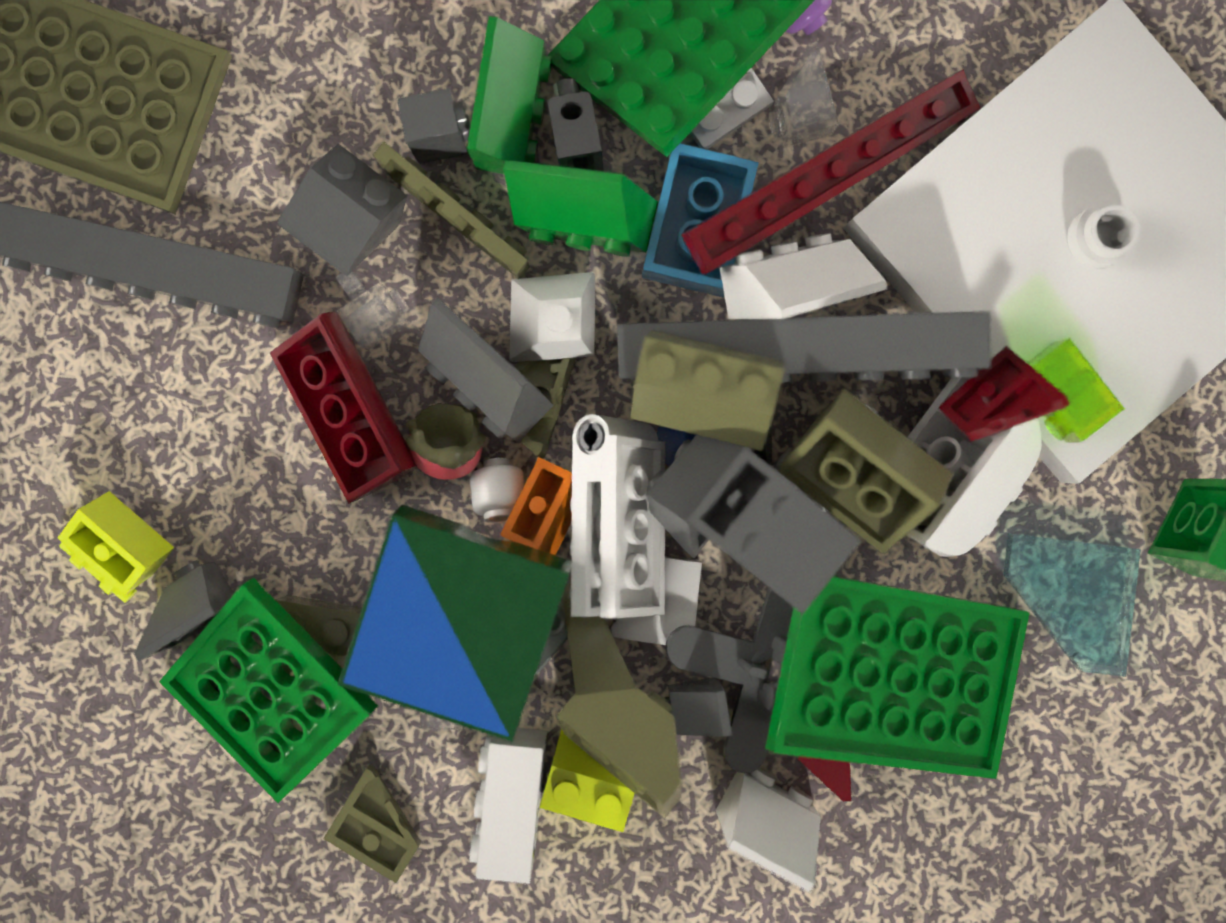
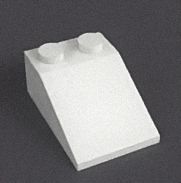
M761 768L750 773L736 772L716 809L727 847L802 889L811 892L815 883L821 818L815 807L811 805L814 799L793 786L790 787L788 792L774 784L776 778Z

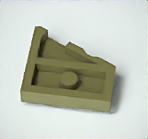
M371 764L365 769L323 838L394 883H397L421 843V840L377 769Z

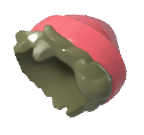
M436 403L421 410L420 414L415 416V419L409 420L406 423V427L410 432V436L406 438V443L417 467L425 474L443 480L461 478L472 472L480 461L482 446L486 441V436L480 433L477 414L467 411L463 406Z

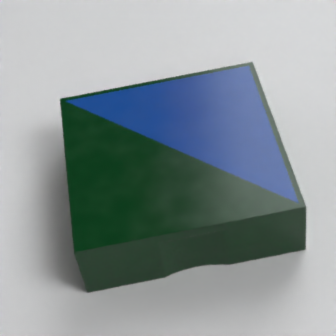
M402 504L391 515L338 685L513 742L573 561L514 541L489 538L474 532L463 524Z

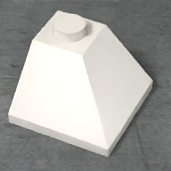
M593 272L511 279L509 356L511 362L594 356L595 274Z

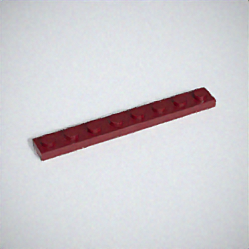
M962 69L951 74L681 234L701 273L706 274L979 110L981 107L964 70Z

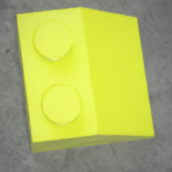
M561 728L539 808L624 832L635 793L570 740Z

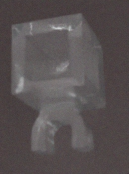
M353 271L348 276H345L343 273L336 276V279L352 300L337 312L361 348L370 351L410 324L404 314L410 310V307L396 288L389 292L383 284L378 283L367 290L358 274Z

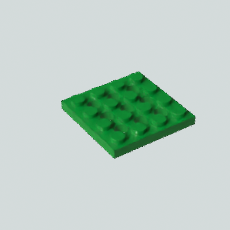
M254 578L248 580L236 591L159 681L277 803L288 795L379 707L369 695L338 685L343 669ZM252 631L260 636L263 646L253 639ZM231 656L238 660L241 669L232 663ZM283 663L292 669L295 677L288 675L284 671ZM210 679L217 684L220 692L211 686ZM261 687L269 692L272 700L267 699L262 694ZM313 695H316L320 699H322L326 706V709L321 708L316 704V702L313 699ZM240 710L248 716L250 723L242 718L239 713ZM291 718L301 725L303 732L293 726ZM269 741L273 742L279 748L280 753L276 752L270 746Z

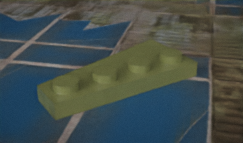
M383 141L373 156L392 180L518 279L522 278L530 268L528 260L524 258L527 250L510 236H507L504 240L491 230L494 224L475 209L470 213L458 203L461 199L443 183L437 186L426 176L427 172L418 163L408 156L406 158L402 157Z

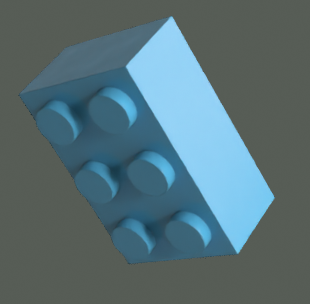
M680 143L670 155L642 278L724 297L720 267L734 264L736 257L713 271L702 274L681 234L752 193L759 162Z

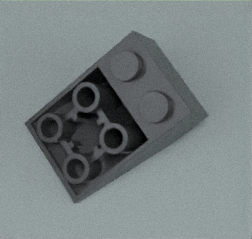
M747 448L742 450L687 519L698 532L802 614L805 613L861 542V540L784 476Z

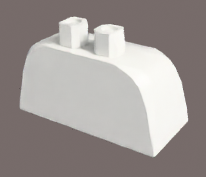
M952 377L907 437L953 473L940 506L906 534L932 552L946 557L965 554L976 546L984 536L990 535L998 524L997 519L1008 504L1015 501L1023 491L1022 486L1029 478L1038 460L1042 446L1038 418L975 441H971L947 419L938 407L971 377Z

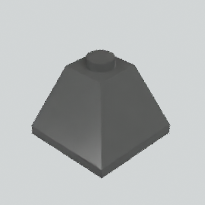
M198 560L174 573L177 580L164 588L134 652L138 662L171 649L206 627L234 595L233 590L215 562L200 565Z

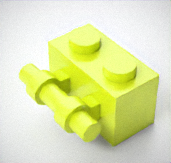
M110 491L79 508L58 536V539L62 542L59 547L71 557L69 562L79 570L82 568L86 569L101 582L99 587L108 595L115 594L124 603L128 602L136 594L137 590L135 588L150 578L174 549L168 541Z

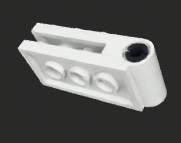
M589 414L582 417L574 428L572 498L570 502L572 512L570 554L573 561L569 592L571 616L625 618L665 615V528L650 513L646 496L647 487L652 478L660 471L665 472V442L658 441L656 431L648 423Z

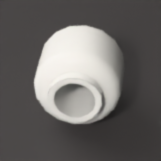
M492 458L483 462L484 467L471 474L472 508L476 514L484 516L485 522L504 523L507 521L526 483L525 473L519 467L509 465V460L506 458Z

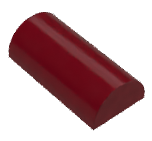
M327 312L318 315L270 352L276 367L348 504L384 488L418 468L404 437L337 312Z

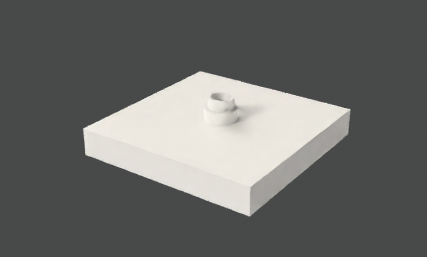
M1108 0L853 217L843 228L916 314L990 311V360L1007 345L1067 395L1071 402L1067 408L1038 418L1042 444L1039 458L1061 483H1081L1226 358V120L1123 0Z

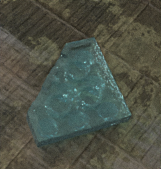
M1008 533L1003 575L1074 666L1083 672L1126 677L1141 549Z

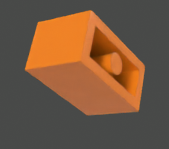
M538 457L500 536L510 541L556 555L572 523L570 508L572 472Z

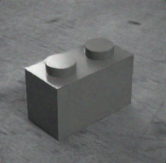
M450 88L397 98L405 142L419 164L468 155L466 141H468L471 126L469 116L466 114L463 101L455 102Z

